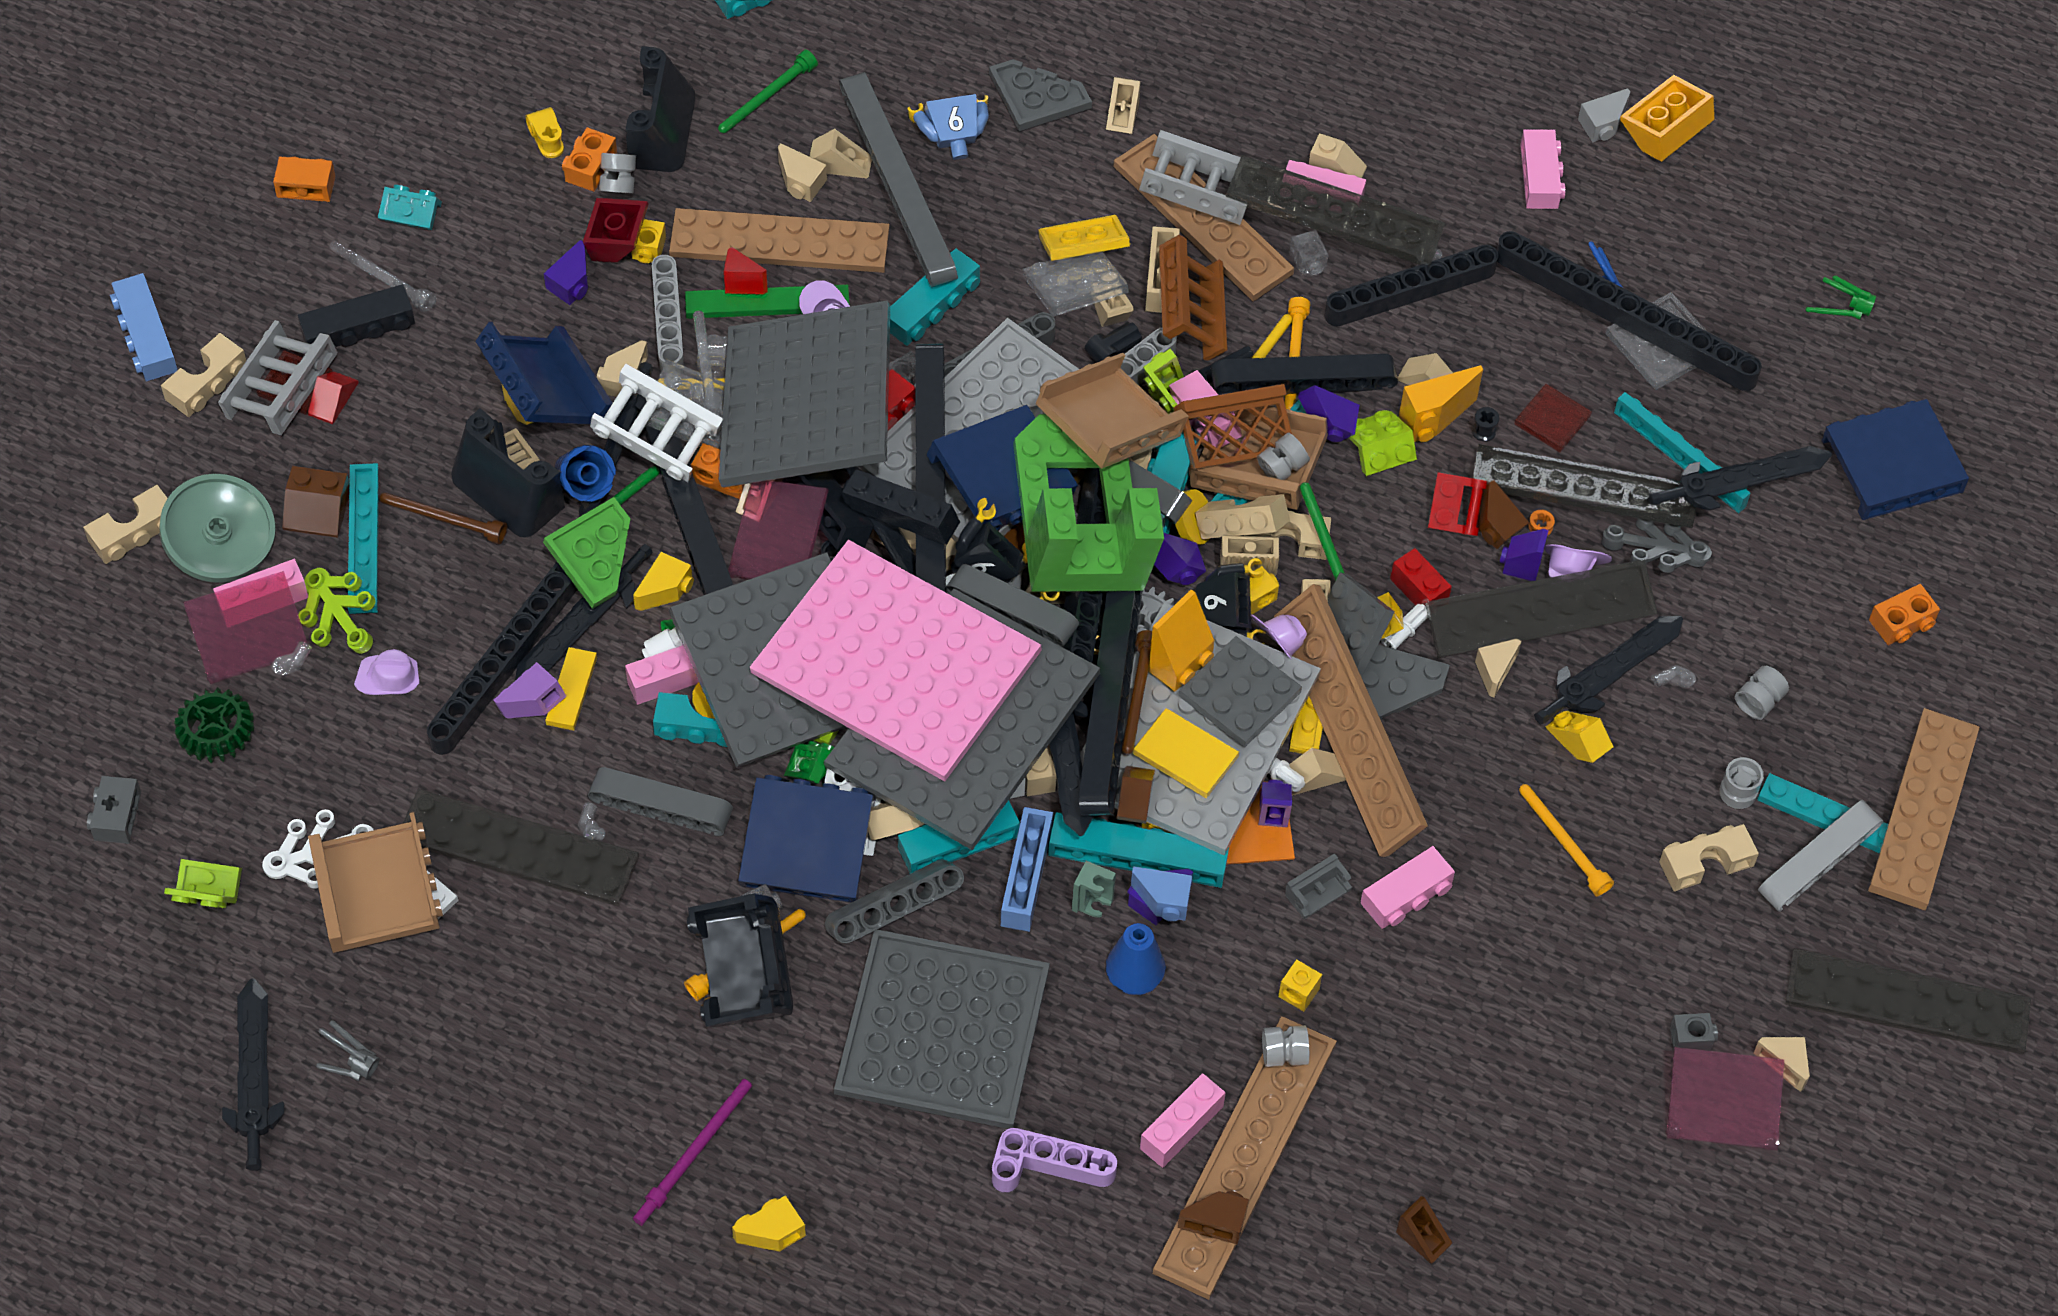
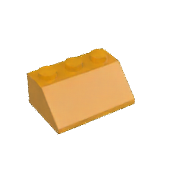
M1673 75L1621 115L1620 119L1641 151L1662 162L1714 121V96Z

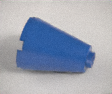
M593 445L576 447L559 457L555 463V468L560 471V481L563 488L571 497L577 500L591 502L603 498L613 486L612 482L616 471L613 460L605 450Z
M1140 923L1132 924L1124 931L1106 960V973L1110 982L1127 994L1142 995L1151 992L1165 975V960L1154 934L1148 926Z

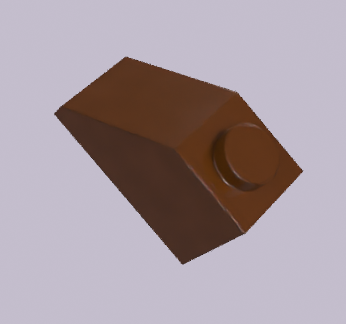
M1492 480L1487 484L1486 489H1483L1479 512V530L1488 544L1499 549L1513 536L1521 532L1529 522L1498 484Z
M1218 1191L1182 1209L1179 1215L1178 1228L1238 1245L1249 1199L1244 1198L1237 1192L1228 1191L1225 1193Z

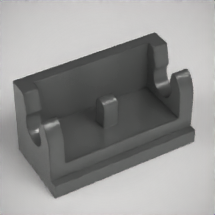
M1334 853L1289 881L1286 886L1285 896L1303 919H1306L1351 891L1352 886L1348 880L1352 878Z

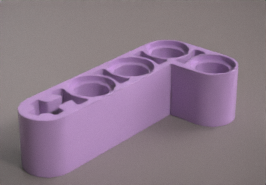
M1010 1128L1002 1133L992 1165V1183L1001 1192L1013 1191L1019 1184L1023 1168L1098 1187H1106L1111 1185L1116 1178L1117 1159L1113 1153L1107 1150L1018 1128ZM1014 1143L1018 1144L1021 1148L1010 1150L1006 1146ZM1046 1151L1050 1153V1156L1041 1158L1036 1153ZM1070 1158L1078 1159L1080 1163L1077 1165H1070L1066 1162V1160ZM1087 1161L1091 1162L1089 1168H1086ZM1101 1166H1106L1105 1171H1100ZM1002 1171H1009L1013 1175L1008 1178H1003L999 1175V1173Z

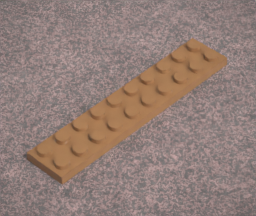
M1312 584L1274 615V617L1283 614L1294 616L1307 632L1302 646L1292 656L1321 668L1320 675L1309 697L1378 854L1381 857H1386L1428 827L1322 588L1320 585Z
M1281 1016L1276 1027H1281L1283 1031H1286L1289 1026L1303 1025ZM1307 1028L1310 1054L1308 1065L1291 1066L1288 1061H1285L1283 1066L1265 1067L1262 1054L1184 1207L1186 1208L1218 1191L1225 1193L1233 1191L1241 1194L1244 1198L1249 1199L1240 1237L1336 1046V1040ZM1177 1221L1153 1268V1274L1209 1300L1237 1244L1178 1228Z

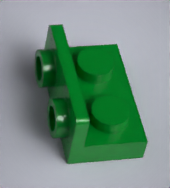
M809 741L808 745H797L784 776L819 784L820 779L825 776L827 771L824 761L834 747L826 743H821L820 745L813 741Z

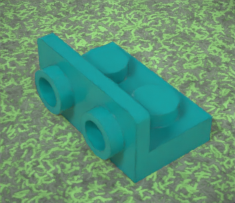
M402 185L384 188L378 219L432 230L437 206L441 207L442 201L435 197L436 193L427 190H420L419 193L409 192L410 188Z

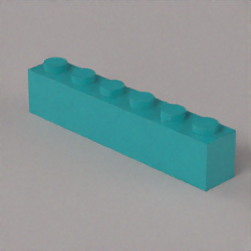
M1056 812L1049 841L1048 856L1086 862L1087 860L1096 865L1132 871L1133 866L1159 871L1190 869L1193 871V883L1222 888L1229 848L1224 856L1176 834L1166 833L1161 829H1144L1130 823L1117 824L1102 818H1093L1085 834L1079 836L1064 823L1062 813Z

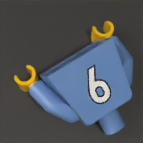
M976 94L927 101L925 112L923 104L919 103L918 110H911L908 107L909 119L917 124L918 128L930 141L936 142L938 148L951 147L954 160L964 159L968 157L966 144L975 143L976 137L983 133L988 121V95L984 96V100H978Z

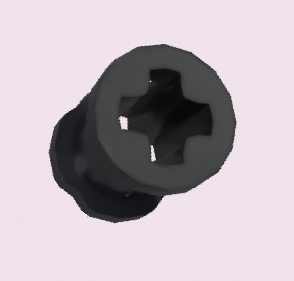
M1490 407L1480 408L1475 413V424L1473 425L1472 434L1477 440L1488 442L1495 438L1499 414Z

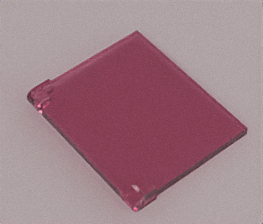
M768 480L751 483L728 569L730 576L752 579L811 558L828 489Z
M284 571L183 602L205 667L207 681L210 684L310 653V646L307 643Z
M1675 1047L1666 1131L1667 1138L1777 1151L1779 1146L1784 1059Z

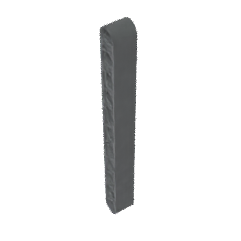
M862 72L840 79V89L842 95L846 96L845 102L930 286L935 287L957 280L958 274L954 261L866 73Z

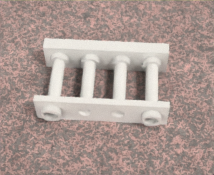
M625 364L619 376V383H621L623 388L604 418L596 413L593 414L590 427L593 428V431L598 436L604 439L609 437L667 470V474L676 480L683 479L688 482L693 469L687 466L688 462L705 435L717 436L722 427L723 418ZM638 393L645 397L647 402L627 432L613 423L630 396ZM661 406L670 411L671 417L652 446L638 438L655 409ZM686 420L695 425V431L678 459H675L664 453L663 449L680 422Z

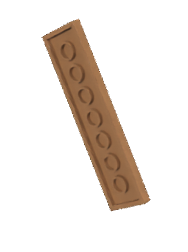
M1155 134L1114 160L1113 167L1177 229H1180V232L1212 263L1219 259L1223 261V273L1252 301H1255L1294 274V267L1244 219L1238 225L1139 190L1145 169L1148 168L1154 171L1159 159L1152 156L1158 138ZM1169 161L1165 175L1180 179L1184 166ZM1194 172L1190 183L1205 188L1206 183Z
M676 208L669 254L671 257L726 261L727 250L733 247L755 263L884 273L889 224Z
M1925 708L1923 709L1868 889L1869 892L1926 910L1979 726Z

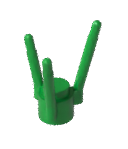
M1836 275L1832 277L1833 280L1824 277L1823 282L1852 296L1849 306L1853 310L1806 307L1805 309L1806 312L1852 316L1860 319L1862 314L1869 316L1876 296Z

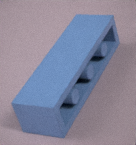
M144 274L112 282L114 294H111L110 298L114 310L120 309L122 313L117 316L121 330H128L129 335L125 336L129 352L135 351L137 355L132 358L137 374L143 372L145 380L149 381L175 373L177 371L175 359Z
M1024 807L1001 909V927L1030 932L1052 832L1053 812Z

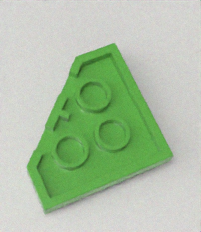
M615 497L548 535L543 541L592 609L615 596L618 588L630 517Z

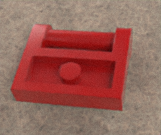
M1438 472L1428 528L1478 536L1479 528H1477L1481 499L1483 489H1486L1488 481ZM1464 486H1470L1472 491L1466 525H1460L1457 522Z

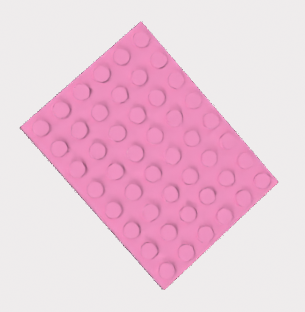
M848 540L752 663L750 671L755 676L945 782L1037 658L1042 648L1041 644Z

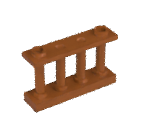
M1179 234L1159 246L1163 335L1172 339L1186 332L1203 343V359L1211 360L1227 351L1223 261L1219 259L1207 267L1187 256V239ZM1188 269L1199 275L1200 285L1188 278ZM1189 291L1200 297L1201 307L1189 300ZM1190 314L1201 320L1202 329L1190 322Z

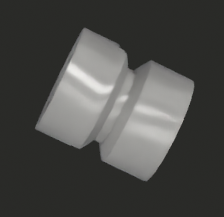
M601 153L600 168L604 170V174L600 175L599 191L634 193L635 178L631 176V172L635 171L636 155Z
M1286 433L1275 442V448L1268 447L1257 455V461L1268 477L1281 480L1289 478L1291 470L1298 471L1310 461L1305 448L1291 433Z
M1761 666L1750 677V680L1737 691L1735 700L1742 711L1754 719L1762 720L1774 708L1775 702H1779L1788 693L1789 685L1779 671L1769 666Z
M1744 757L1736 758L1728 764L1719 788L1720 796L1728 806L1735 809H1744L1755 802L1764 778L1761 766L1755 760Z
M1306 1025L1289 1026L1286 1031H1283L1281 1027L1263 1028L1262 1049L1265 1067L1283 1066L1285 1061H1288L1291 1066L1309 1064V1038Z

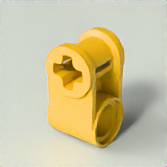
M549 107L525 115L528 129L542 155L547 158L560 156L564 150L561 140L562 130L553 109Z

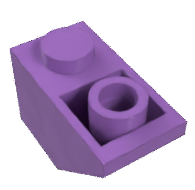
M536 662L508 688L504 689L494 699V702L505 718L546 715L566 697V694L559 682Z

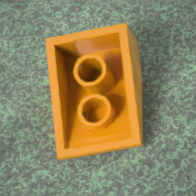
M1481 365L1404 387L1399 418L1413 430L1414 442L1431 440L1477 400L1483 373Z
M1190 590L1153 625L1149 672L1173 691H1177L1182 685H1185L1195 676V672L1201 666L1204 667L1214 657V638L1197 595L1193 590Z

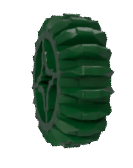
M218 687L214 693H210L205 688L204 695L202 696L194 692V700L185 699V708H178L177 713L179 717L175 718L174 722L176 738L179 739L180 747L186 749L190 757L196 755L200 762L206 756L211 764L216 756H219V759L224 762L225 755L228 753L235 758V749L244 751V742H251V733L254 732L255 728L253 713L250 711L249 704L243 701L239 694L233 696L230 689L222 694L221 689ZM235 715L237 721L231 730L228 725L231 723L230 719ZM198 719L200 721V725L197 727L198 731L195 734H193L192 728L194 723Z

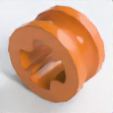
M1546 510L1534 511L1530 516L1528 524L1530 532L1546 529L1549 530L1548 535H1550L1555 523L1554 517ZM1537 520H1543L1542 523L1546 521V527H1540V524L1536 525Z

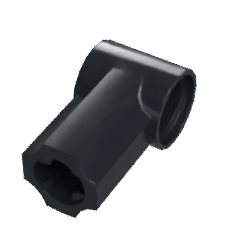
M1126 322L1106 335L1102 333L1094 335L1088 340L1084 349L1097 363L1107 357L1125 353L1140 343L1142 336L1138 327L1133 322Z

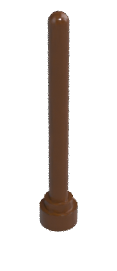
M386 492L381 493L379 496V500L383 504L483 533L488 541L496 544H501L507 533V523L493 520L485 523Z
M1150 630L1138 632L1135 644L1140 654L1122 745V751L1127 755L1131 754L1134 750L1148 675L1152 631Z

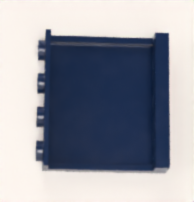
M488 322L475 341L526 422L591 424V418L594 413L604 418L613 404L564 326H555L547 338L500 335L493 322Z
M1927 399L1917 402L1910 401L1896 408H1884L1870 415L1862 414L1844 422H1833L1826 426L1822 438L1823 444L1830 442L1861 502L1858 513L1862 520L1963 493L1969 480L1964 467Z
M1028 405L935 439L927 452V457L932 464L941 461L975 517L979 513L977 503L982 498L987 499V505L983 510H989L993 504L995 505V516L989 520L985 519L983 524L989 522L998 531L1005 525L1010 523L1016 525L1023 521L1013 443L1015 438L1035 419ZM1047 468L1049 489L1072 488L1073 495L1078 484L1068 468Z
M765 775L764 779L756 778L738 880L740 886L850 903L858 900V888L872 805L875 803L874 796L862 788H852L851 791L840 790V787L834 784L825 783L822 784V787L811 786V782L801 779H794L793 783L783 782L781 777Z

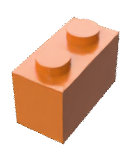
M279 157L273 181L276 196L278 198L330 202L335 181L333 162L324 159Z

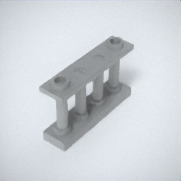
M1160 130L1152 156L1159 158L1154 171L1148 168L1145 169L1139 190L1240 225L1248 204L1240 201L1245 188L1253 190L1261 164ZM1169 161L1184 166L1180 179L1165 175ZM1194 170L1210 175L1205 188L1190 183ZM1219 179L1235 184L1230 197L1215 192Z
M275 320L264 333L263 338L227 390L221 395L218 403L225 417L232 420L239 409L265 417L272 433L282 435L315 387L317 376L324 374L337 355L330 336L320 333L312 344L287 338L280 322ZM281 347L305 354L297 365L274 358ZM267 368L291 374L284 385L260 379ZM253 388L277 395L269 406L246 399Z

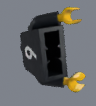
M982 498L977 503L978 515L976 517L972 516L957 540L955 546L957 552L951 568L955 574L962 564H967L1009 583L1027 567L1026 545L1024 543L1022 546L1023 555L989 522L983 524L985 519L989 520L995 516L996 508L993 504L989 510H983L987 505V499Z
M1251 559L1248 565L1243 563L1220 565L1206 577V581L1198 583L1196 595L1206 620L1250 639H1253L1256 633L1266 634L1261 629H1256L1252 633L1246 630L1251 629L1250 576L1260 578L1264 574V571H1252L1251 567L1262 564L1260 559Z

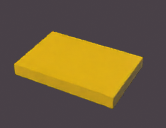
M1116 215L1038 229L1039 238L1051 261L1130 246L1129 237Z
M1167 708L1133 750L1135 756L1206 799L1239 757V751Z

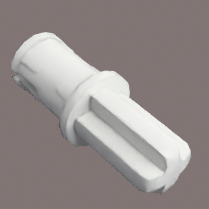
M1417 604L1403 618L1404 629L1381 639L1382 644L1385 647L1391 645L1390 648L1396 649L1409 636H1414L1415 630L1430 615L1427 607L1424 604Z
M1275 759L1268 772L1271 775V779L1281 780L1285 784H1292V791L1299 792L1305 786L1304 777L1291 769L1287 761Z

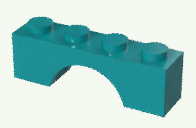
M659 692L653 719L654 735L665 740L682 738L688 739L692 743L716 742L720 746L727 747L716 720L697 713L692 708L688 695Z

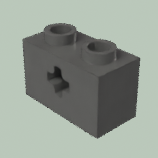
M101 777L100 785L95 787L93 793L94 811L90 812L87 818V829L91 830L94 841L130 843L141 796L137 779Z

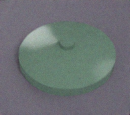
M206 474L184 482L170 494L161 512L159 534L165 553L180 570L199 580L223 583L241 579L254 572L263 564L274 542L275 520L268 501L254 486L234 476Z

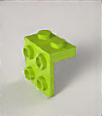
M1169 349L1166 352H1160L1155 355L1151 362L1143 367L1147 376L1143 380L1149 388V394L1154 401L1161 403L1164 411L1168 414L1173 413V407L1178 405L1167 391L1170 389L1169 385L1184 377L1176 355Z
M1382 410L1376 412L1373 416L1357 419L1355 435L1350 436L1349 439L1359 449L1361 469L1366 476L1417 460L1413 430L1392 411Z
M181 859L177 887L165 888L164 894L172 895L171 901L197 904L198 899H201V905L226 908L227 903H236L242 868Z

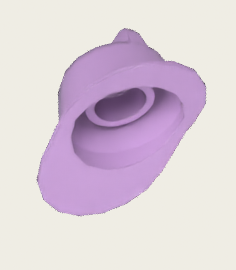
M827 281L809 283L802 290L799 297L800 308L803 314L850 307L841 292L832 283Z
M1554 544L1544 547L1545 551L1550 555L1549 576L1567 583L1580 582L1587 578L1594 565L1607 564L1612 561L1611 556L1601 552L1573 549Z
M1253 614L1250 615L1256 624L1282 647L1290 659V656L1302 646L1307 636L1306 630L1294 616L1283 614L1263 623Z
M386 650L380 653V655L370 656L361 661L354 685L359 691L369 695L406 694L414 690L419 684L417 662L400 650Z

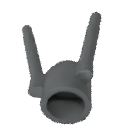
M333 1020L329 1022L330 1026L355 1048L324 1028H320L319 1033L351 1054L347 1063L351 1066V1070L317 1063L316 1067L318 1069L348 1076L356 1081H359L361 1077L369 1079L380 1061L376 1053L367 1049Z

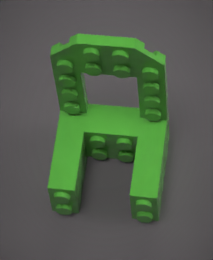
M1039 414L1015 438L1013 443L1031 592L1144 591L1164 540L1157 488H1132L1128 458L1101 469L1046 414ZM1047 468H1099L1107 524H1076L1072 488L1049 489Z

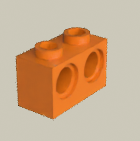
M586 128L582 136H578L575 140L574 149L570 156L567 155L563 161L562 170L564 171L565 182L594 192L600 183V175L604 174V170L600 168L601 153L617 154L616 137Z
M703 443L691 463L695 482L740 499L745 484L721 487L719 482L721 449Z
M1918 584L1875 605L1869 621L1887 645L1894 642L1903 643L1913 633L1919 630L1925 632L1931 629L1936 624L1935 620L1940 608L1924 587Z

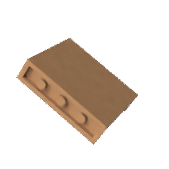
M1124 353L1107 357L1092 365L1088 364L1082 369L1068 372L1059 378L1047 380L1040 387V394L1036 401V405L1101 469L1180 437L1189 417L1182 409L1168 414L1121 369L1125 358Z
M1268 406L1263 414L1273 422H1276L1279 417L1277 408ZM1286 409L1292 435L1302 444L1310 458V461L1298 471L1291 470V476L1286 480L1268 477L1261 469L1257 459L1196 470H1192L1190 466L1191 487L1253 501L1261 496L1284 494L1287 508L1297 510L1303 497L1300 485L1303 482L1309 483L1328 437L1327 418ZM1245 410L1242 411L1238 419L1251 427L1256 416ZM1260 420L1254 430L1266 438L1272 428ZM1241 429L1242 437L1236 439L1240 443L1247 433L1243 429ZM1275 431L1270 442H1272L1275 445V442L1278 439H1280L1282 435ZM1250 436L1245 446L1253 452H1258L1262 443L1253 436ZM1231 443L1220 448V451L1228 457L1233 456L1237 450V447ZM1204 447L1199 462L1208 461L1212 452Z
M414 812L410 813L411 822L324 842L321 840L320 833L308 836L328 937L333 953L440 928L437 917L443 916L439 899L433 900L432 891L437 890L434 873L428 874L426 866L432 865L428 847L422 848L420 841L426 839L422 822L416 823Z

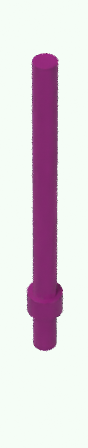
M742 1079L658 1187H653L646 1195V1202L633 1217V1220L638 1225L642 1226L656 1208L660 1209L667 1200L666 1195L752 1088V1084L748 1080Z

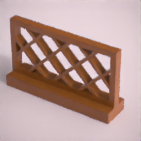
M1281 384L1183 401L1173 407L1174 412L1182 409L1189 416L1183 433L1192 470L1257 459V455L1263 452L1266 447L1275 448V445L1270 442L1275 431L1282 436L1286 433L1292 434L1283 399L1287 395L1285 385ZM1276 405L1279 415L1276 422L1263 415L1268 406ZM1247 410L1256 416L1251 427L1238 419L1242 411ZM1222 414L1231 421L1226 431H1223L1213 423L1217 415ZM1197 419L1206 425L1200 436L1191 430L1189 420ZM1260 420L1272 428L1266 438L1254 430ZM1235 424L1247 432L1241 443L1229 435ZM1209 429H1212L1221 436L1216 447L1204 439ZM1250 436H1253L1262 443L1258 452H1253L1245 446ZM1225 440L1237 447L1236 452L1231 457L1220 451ZM1200 444L1212 452L1208 461L1199 462L1196 450Z

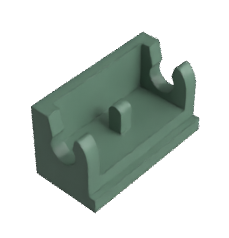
M1086 860L1073 886L1072 911L1076 913L1081 911L1092 917H1101L1102 912L1094 910L1091 905L1093 902H1100L1102 905L1111 906L1114 900L1116 873Z

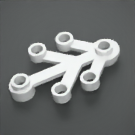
M321 810L317 813V825L311 835L320 833L321 840H323L328 829L334 826L335 819L330 810ZM324 817L330 818L328 822H321V819ZM294 819L288 824L289 834L279 851H273L264 858L263 870L268 877L273 879H281L288 875L307 883L310 888H318L317 880H310L312 876L316 875L315 868L307 871L296 866L304 862L313 865L314 863L309 839L302 850L292 853L298 840L302 839L307 833L305 823L300 819ZM360 824L352 830V833L338 838L359 834L360 832L373 831V828L366 824ZM295 827L302 828L299 832L292 831ZM275 861H282V864L279 866L272 865Z

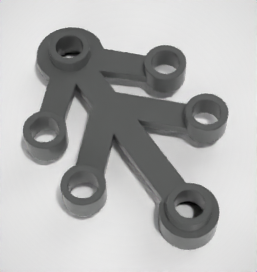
M1647 512L1638 514L1636 526L1644 530L1651 538L1624 533L1622 527L1610 525L1604 530L1601 540L1602 545L1609 550H1619L1624 544L1650 548L1647 551L1639 548L1633 550L1630 559L1631 563L1636 567H1644L1648 562L1660 558L1658 567L1666 573H1671L1675 568L1686 563L1694 567L1704 566L1711 559L1712 555L1709 546L1700 541L1694 542L1681 530L1682 522L1679 519L1668 518L1664 525V532L1667 535L1673 536L1679 542L1674 543L1653 524L1654 516ZM1669 553H1675V554H1679V555H1677V556L1674 557L1673 555H1670Z

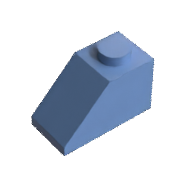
M1133 866L1131 886L1155 916L1162 917L1168 921L1186 920L1192 876Z

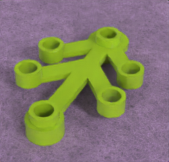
M323 568L311 570L304 579L309 595L306 608L298 614V621L308 628L313 627L317 623L318 616L316 611L321 596L325 603L319 628L312 632V641L319 647H325L330 643V631L335 616L347 633L348 646L359 654L367 652L373 644L372 636L364 629L357 628L343 607L361 608L364 611L371 610L376 602L374 596L367 591H362L357 596L333 594L330 590L331 588H347L353 592L361 587L362 580L354 572H348L344 576H330V573ZM355 578L354 582L349 585V582ZM368 598V601L363 604L364 599ZM311 615L309 620L305 621V618ZM322 634H324L323 639H321L320 641H318V640H319V637H320Z

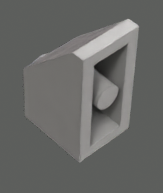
M1628 88L1581 104L1578 120L1592 142L1598 140L1605 141L1616 135L1621 123L1620 116L1625 113L1630 96Z

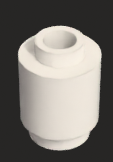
M676 627L672 630L666 629L644 642L645 648L642 649L644 657L648 658L682 646L683 643Z

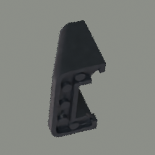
M641 46L640 64L643 68L644 78L643 95H650L653 101L651 111L637 110L632 112L627 119L625 132L628 155H636L635 169L675 172L683 166L695 106V90L663 50L656 47Z
M479 408L466 421L451 472L453 484L495 519L507 523V528L515 535L524 538L530 537L565 508L560 471L546 461H535L523 470L488 441V437L494 431V422L486 412Z
M753 893L688 907L687 926L690 933H694L697 938L702 939L711 997L705 998L704 1004L700 1007L701 1017L706 1027H717L791 1015L793 1012V998L780 915L774 898Z

